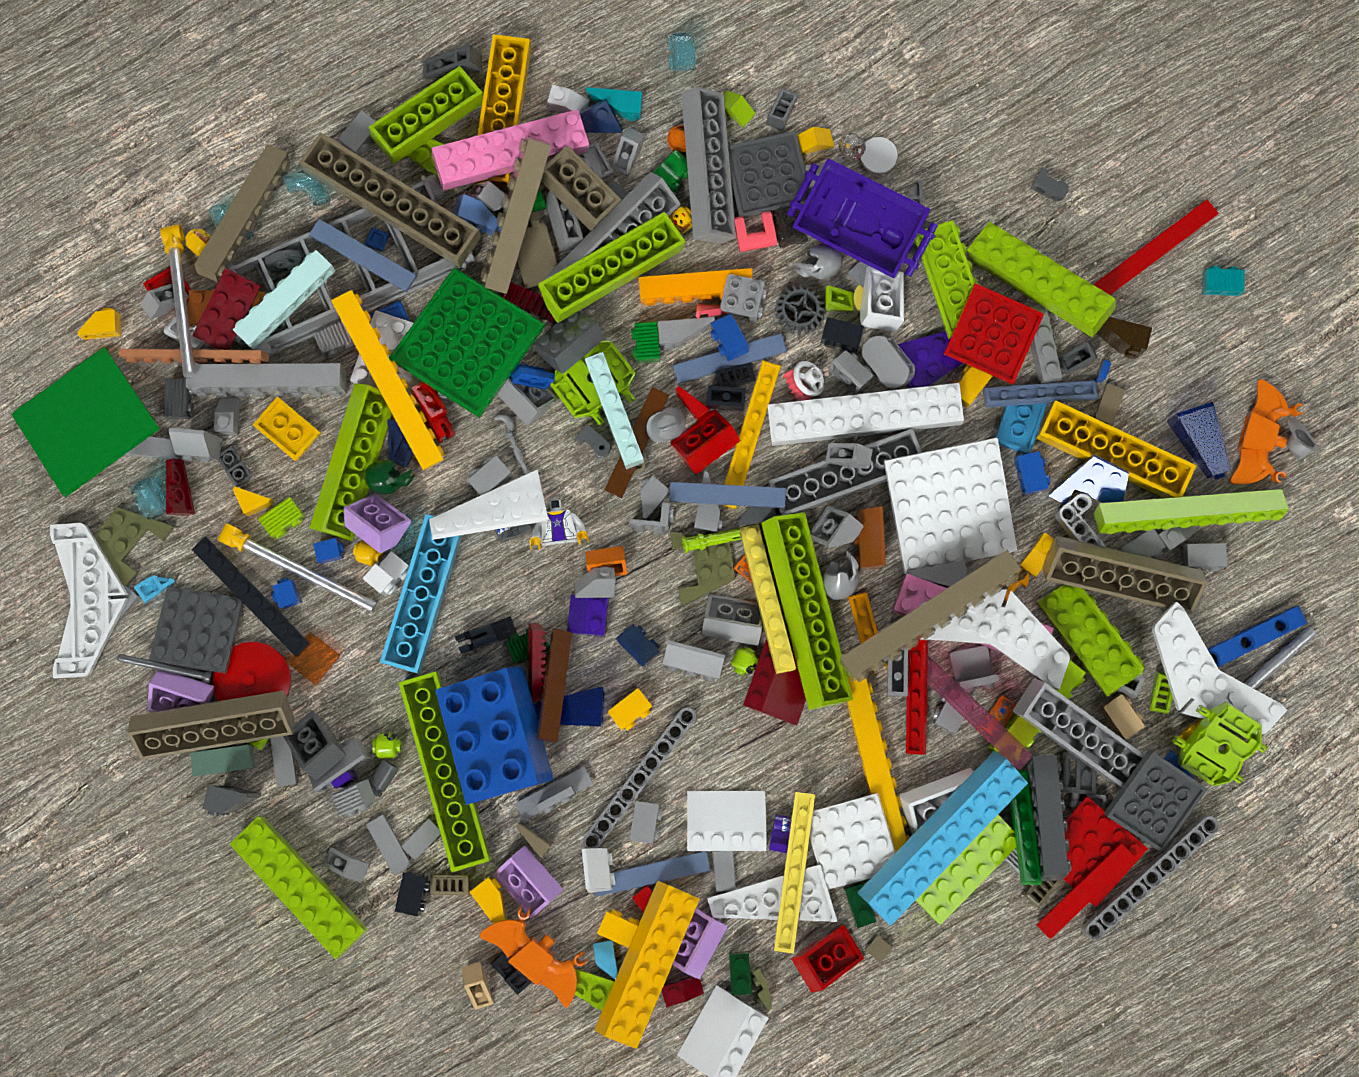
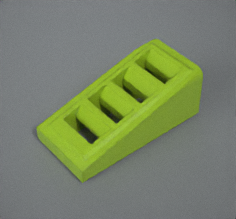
M1156 671L1149 710L1169 714L1173 696L1169 683L1161 682L1162 678L1167 679L1165 672ZM1160 686L1167 687L1168 690H1160ZM1158 694L1166 695V699L1158 697ZM1156 701L1165 703V707L1156 705Z

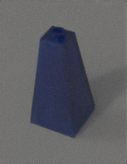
M1213 402L1176 413L1167 420L1172 431L1207 479L1214 477L1215 480L1226 477L1225 473L1231 471Z
M597 687L565 695L560 725L603 728L605 688ZM542 702L533 704L538 724Z

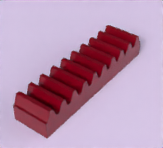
M510 281L507 294L502 293L501 297L524 311L551 323H557L548 310L543 296L524 287L522 288L518 284L515 285Z
M529 623L528 686L533 703L542 701L545 683L543 671H546L543 665L546 663L544 659L546 656L544 649H546L544 644L546 642L544 637L546 631L538 623Z

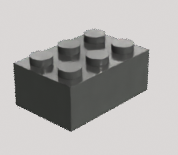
M578 311L561 322L556 323L545 334L540 336L533 345L543 361L564 374L603 341L605 337L597 322Z
M313 710L294 726L293 735L283 736L302 770L315 781L325 775L327 771L346 756L328 724Z

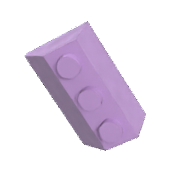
M376 493L344 507L345 527L379 553L396 546L411 524V520Z
M158 670L149 682L148 711L159 712L212 703L214 686L179 674Z
M525 845L493 874L518 905H522L525 913L528 912L530 907L529 917L531 919L563 891L559 883Z
M696 908L672 965L684 973L700 979L728 926Z

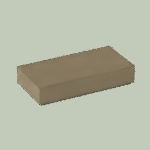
M1107 383L1094 418L1112 426L1125 389Z

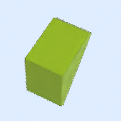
M728 90L724 93L725 114L744 128L756 113L741 94Z
M828 285L824 292V308L826 311H854V293Z

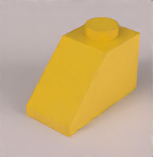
M103 308L102 311H95L77 332L78 336L83 340L121 336L120 314L113 310V308Z
M1047 533L1041 534L1019 567L1036 577L1042 570L1054 538Z

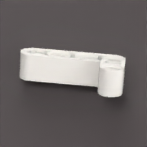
M1087 494L1077 495L1057 511L1056 520L1071 539L1086 543L1090 540L1094 545L1106 547L1081 517V514L1088 510L1092 504L1091 498ZM1078 499H1082L1085 502L1084 508L1078 506ZM1063 511H1068L1070 513L1069 520L1063 518ZM1076 525L1082 528L1081 535L1075 532L1074 528Z

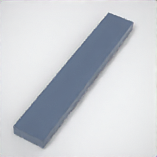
M318 219L309 233L310 237L406 293L417 277L412 272Z
M782 334L748 343L749 352L729 362L725 355L721 356L720 352H716L673 365L678 385L715 374V371L750 362L753 363L786 353L787 350Z
M1095 380L983 388L985 408L1053 403L1055 400L1058 402H1075L1098 399Z
M671 482L669 501L677 503L785 508L786 488Z
M703 851L612 872L615 876V885H612V890L595 892V896H603L654 884L657 881L663 882L711 871L707 852Z

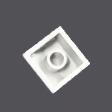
M607 848L582 849L586 890L589 893L612 890V885H615L614 873H610V865H613L612 853H608Z

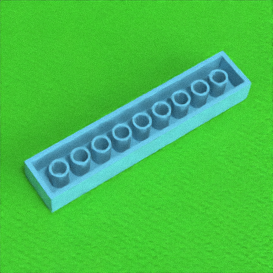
M994 750L857 893L891 926L1028 784L1027 781L1007 758Z

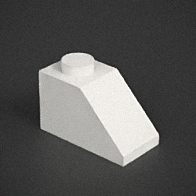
M552 85L547 103L549 110L565 113L577 109L581 111L589 106L590 101L571 89Z

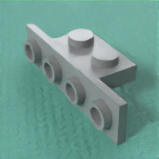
M585 767L522 799L515 803L525 821L542 811L548 813L556 808L555 804L560 801L563 804L573 799L572 795L591 786L593 782Z

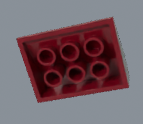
M766 637L743 707L797 726L806 697L792 642L789 639L796 669L776 674Z

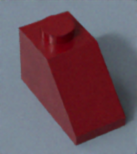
M693 976L664 984L661 990L666 1008L704 994L701 980Z

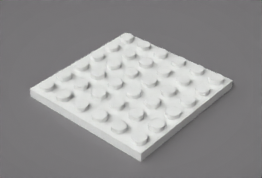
M998 438L884 460L905 574L911 570L996 556L1006 550L1009 553L1017 551Z

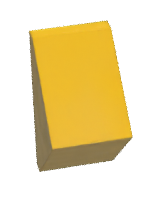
M812 127L797 135L802 155L834 148L830 129Z
M235 486L233 488L243 513L248 517L274 504V501L270 498Z

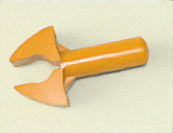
M1029 573L1025 575L1023 580L1018 581L1017 578V581L1007 588L1004 601H1007L1010 591L1014 593L1018 586L1022 585L1025 588L1028 586Z

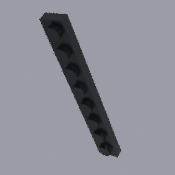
M205 536L191 549L295 657H298L311 644L208 537Z

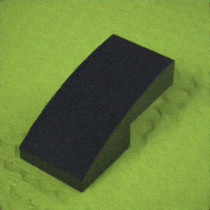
M502 952L491 962V965L518 995L532 981L508 962L509 958Z

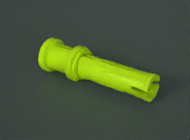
M739 528L708 535L699 533L697 536L689 538L681 537L685 554L692 550H704L711 545L741 540Z

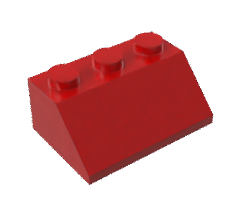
M714 409L671 441L670 444L687 467L696 475L713 461L719 459L728 450L735 447L741 440L733 426Z

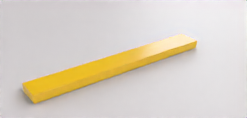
M762 361L739 438L741 441L736 444L724 485L744 486L779 374L780 365ZM722 505L735 510L737 509V506Z

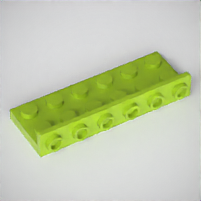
M953 220L938 225L934 232V239L930 240L921 257L948 340L973 284H978L977 279L973 278L971 273L973 271L972 264L965 256V253H967L965 244L961 243L959 238L960 229L958 225L954 224ZM919 234L915 242L917 248L919 247L924 237L921 234Z
M1064 584L1037 602L1038 606L1107 697L1143 674L1144 663L1139 656L1135 657L1132 653L1131 645L1126 640H1122L1119 636L1120 631L1118 628L1109 623V618L1105 611L1099 610L1096 606L1095 598L1091 594L1088 595L1084 589Z

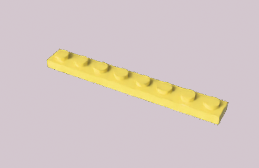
M759 525L741 527L739 529L775 672L778 674L793 671L796 669Z
M795 792L774 951L794 954L814 807V794Z

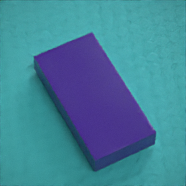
M347 771L333 780L331 784L334 788H344L358 779L355 771Z

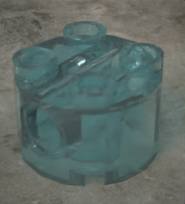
M693 32L675 33L667 36L668 51H672V54L668 55L669 68L673 72L696 70Z
M157 474L151 475L130 486L131 494H136L134 501L137 507L148 520L166 512V490L162 489V482Z

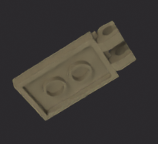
M536 212L530 215L532 227L526 228L517 258L527 290L539 287L538 284L546 280L545 277L558 265L547 227L543 223H539Z

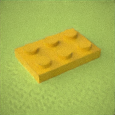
M278 396L252 424L296 462L322 434Z

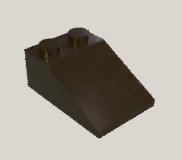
M1109 317L1096 334L1118 353L1124 354V357L1136 359L1147 350L1152 327Z

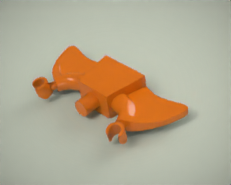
M1263 379L1257 381L1256 403L1251 413L1246 415L1237 446V450H1240V461L1230 478L1231 484H1251L1265 478L1269 474L1274 483H1282L1278 480V475L1286 478L1284 472L1273 470L1274 467L1268 461V453L1273 451L1274 446L1284 448L1287 443V437L1278 435L1280 425L1277 424L1278 420L1281 417L1289 416V414L1293 417L1303 414L1304 412L1299 413L1297 411V407L1303 405L1296 404L1288 408L1282 394Z
M522 905L519 907V920H502L488 926L480 933V938L502 949L509 958L508 962L535 985L540 983L549 988L564 1007L570 1006L577 985V975L574 966H583L588 959L584 961L579 959L585 953L581 951L572 961L571 959L563 962L554 959V953L549 950L555 943V940L550 935L546 934L540 942L534 937L529 938L525 932V919L530 915V907L527 913L521 912Z

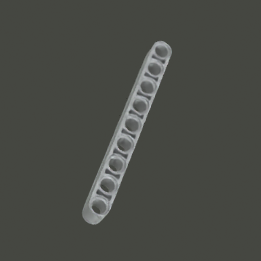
M683 708L592 825L583 838L582 843L586 849L598 848L650 781L694 723L696 714L693 709ZM683 712H691L693 719L690 722L683 721L681 718ZM674 726L679 727L681 730V734L677 738L670 735V729ZM661 742H666L669 745L668 752L660 753L658 745ZM653 757L657 760V766L654 769L646 766L648 758ZM637 773H642L645 776L643 784H637L634 781ZM631 789L633 791L632 799H624L622 796L623 790ZM614 804L621 807V813L617 816L613 815L610 811L611 806ZM601 820H606L609 823L607 831L599 829L598 824ZM589 836H594L597 839L596 846H588L586 840Z
M1201 816L1163 853L1161 852L1082 925L1084 936L1092 940H1098L1218 831V820L1211 816ZM1206 820L1211 822L1209 830H1206L1204 827ZM1192 833H1195L1197 836L1195 843L1190 841ZM1178 846H1181L1183 849L1181 856H1177L1175 853ZM1164 859L1168 861L1166 869L1161 867V862ZM1150 872L1154 874V880L1151 883L1146 878ZM1138 885L1140 892L1134 896L1132 888ZM1123 898L1126 904L1124 908L1119 909L1118 901ZM1106 912L1111 914V919L1108 922L1103 920V915ZM1092 925H1095L1097 928L1094 935H1090L1088 931Z

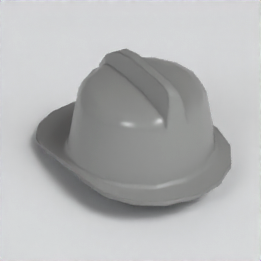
M668 408L655 413L649 418L646 425L649 438L658 443L677 438L684 431L685 417L676 408Z
M1288 418L1287 425L1291 434L1286 444L1296 459L1301 460L1311 452H1319L1318 445L1313 441L1306 427L1297 419Z

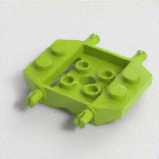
M611 340L601 341L564 374L557 370L554 373L555 380L550 386L574 419L593 417L598 426L605 423V420L599 414L602 405L595 386L587 380L590 373L585 359L594 356L596 353L603 352L609 370L618 382L614 381L619 396L624 395L629 404L636 400L630 392V386L636 373ZM568 373L573 378L578 387L581 389V391L584 393V395L587 397V399L590 401L589 404H587L585 399L582 397V395L579 393V391L567 377Z
M1224 702L1211 710H1208L1203 705H1199L1196 712L1205 716L1186 741L1178 736H1175L1172 740V743L1181 747L1178 764L1212 786L1230 783L1232 780L1240 784L1243 781V776H1240L1238 773L1244 760L1251 757L1256 750L1265 753L1268 749L1266 745L1262 744V725L1228 702ZM1221 722L1222 724L1226 725L1233 731L1248 739L1247 742H1245L1244 740H1242L1241 738L1234 735L1233 733H1231L1230 731L1226 730L1218 724ZM1227 744L1226 749L1218 751L1220 745Z

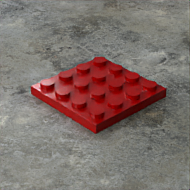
M974 283L943 355L1014 385L1044 313Z
M1086 795L1065 819L1067 822V831L1064 832L1065 839H1068L1069 842L1067 860L1070 859L1071 872L1063 879L1074 888L1119 843H1122L1136 857L1090 901L1092 905L1097 907L1148 848L1124 827L1104 814L1105 811Z

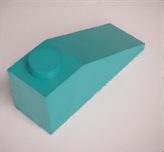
M586 87L587 98L596 103L607 99L614 114L625 118L627 121L641 120L642 92Z

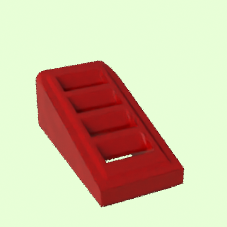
M676 387V395L696 421H700L710 413V409L683 388Z

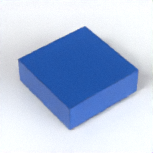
M371 227L365 245L383 252L390 234Z
M1104 360L1100 364L1095 382L1102 383L1106 379L1111 366L1110 361Z

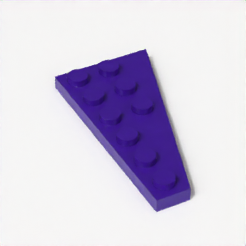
M946 331L898 344L915 366L914 377L907 384L909 389L930 386L964 364L943 355L949 341Z

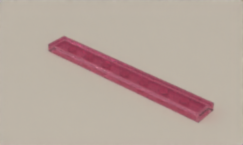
M928 656L927 683L1018 770H1021L1033 754Z

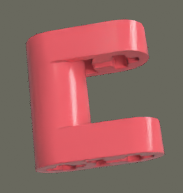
M771 211L761 213L764 231L747 234L743 216L734 218L735 233L740 252L777 246Z

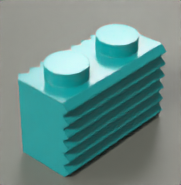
M1210 266L1202 273V295L1241 296L1245 292L1244 269L1240 270L1239 267L1220 269V266Z

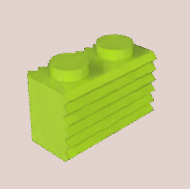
M289 496L259 517L258 520L271 538L280 539L287 534V530L292 526L296 528L301 525L305 515L293 498Z

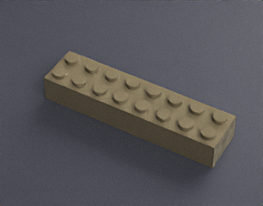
M525 135V138L520 140L518 147L520 155L519 158L515 157L513 163L515 172L513 176L510 175L507 184L509 192L508 195H504L502 200L504 209L502 213L499 212L496 221L498 229L493 231L491 238L493 246L492 249L487 251L485 259L487 260V266L482 268L480 275L485 288L507 294L551 145L547 141Z
M1055 536L1042 567L1045 579L1048 581L1163 608H1169L1173 602H1178L1186 613L1193 614L1208 583L1203 571L1060 536Z
M284 691L131 716L127 734L140 760L293 735L295 717Z

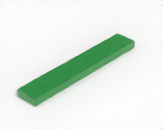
M1017 770L1028 783L1010 801L1021 885H1041L1042 875L1028 771Z

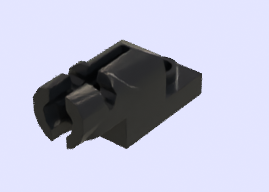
M509 616L494 623L491 622L455 636V640L458 643L465 640L471 641V644L458 647L461 654L508 639V637L517 634L512 617Z

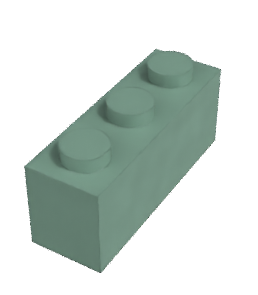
M247 742L235 744V747L221 746L215 747L216 749L214 750L203 749L190 753L192 776L255 768L253 745H247Z

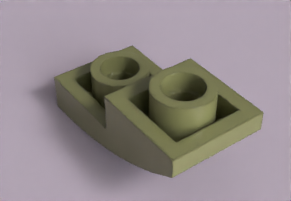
M757 966L752 970L754 975L751 977L757 987L762 986L757 991L758 997L756 1000L762 1008L766 1006L769 1011L772 1009L770 991L762 971Z

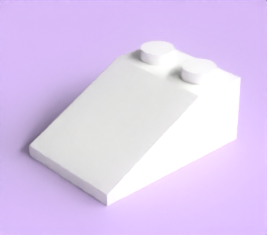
M867 266L860 308V325L896 332L904 322V272H899L898 276L893 279Z

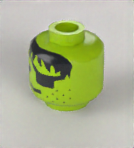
M746 646L738 648L730 662L735 668L733 671L741 676H744L745 673L752 674L759 661L758 653Z
M379 733L376 738H373L372 752L376 753L378 758L393 759L396 757L397 752H401L402 742L398 740L395 733Z

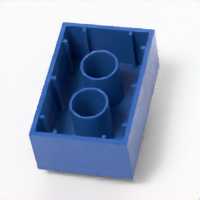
M523 667L504 668L435 690L466 805L554 780L544 741L537 739L539 723Z

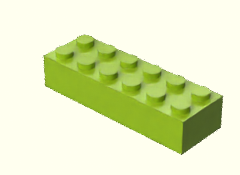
M459 66L370 125V136L391 163L395 164L481 106L483 93Z
M1069 660L1059 690H1055L1067 699H1070L1072 696L1071 691L1083 683L1085 680L1083 676L1086 673ZM1015 714L987 749L991 753L995 750L1007 758L1011 764L1013 762L1017 763L1023 756L1021 753L1023 749L1029 748L1035 741L1033 737L1038 732L1041 733V731Z
M997 815L915 901L934 921L941 925L1016 848L1014 831Z

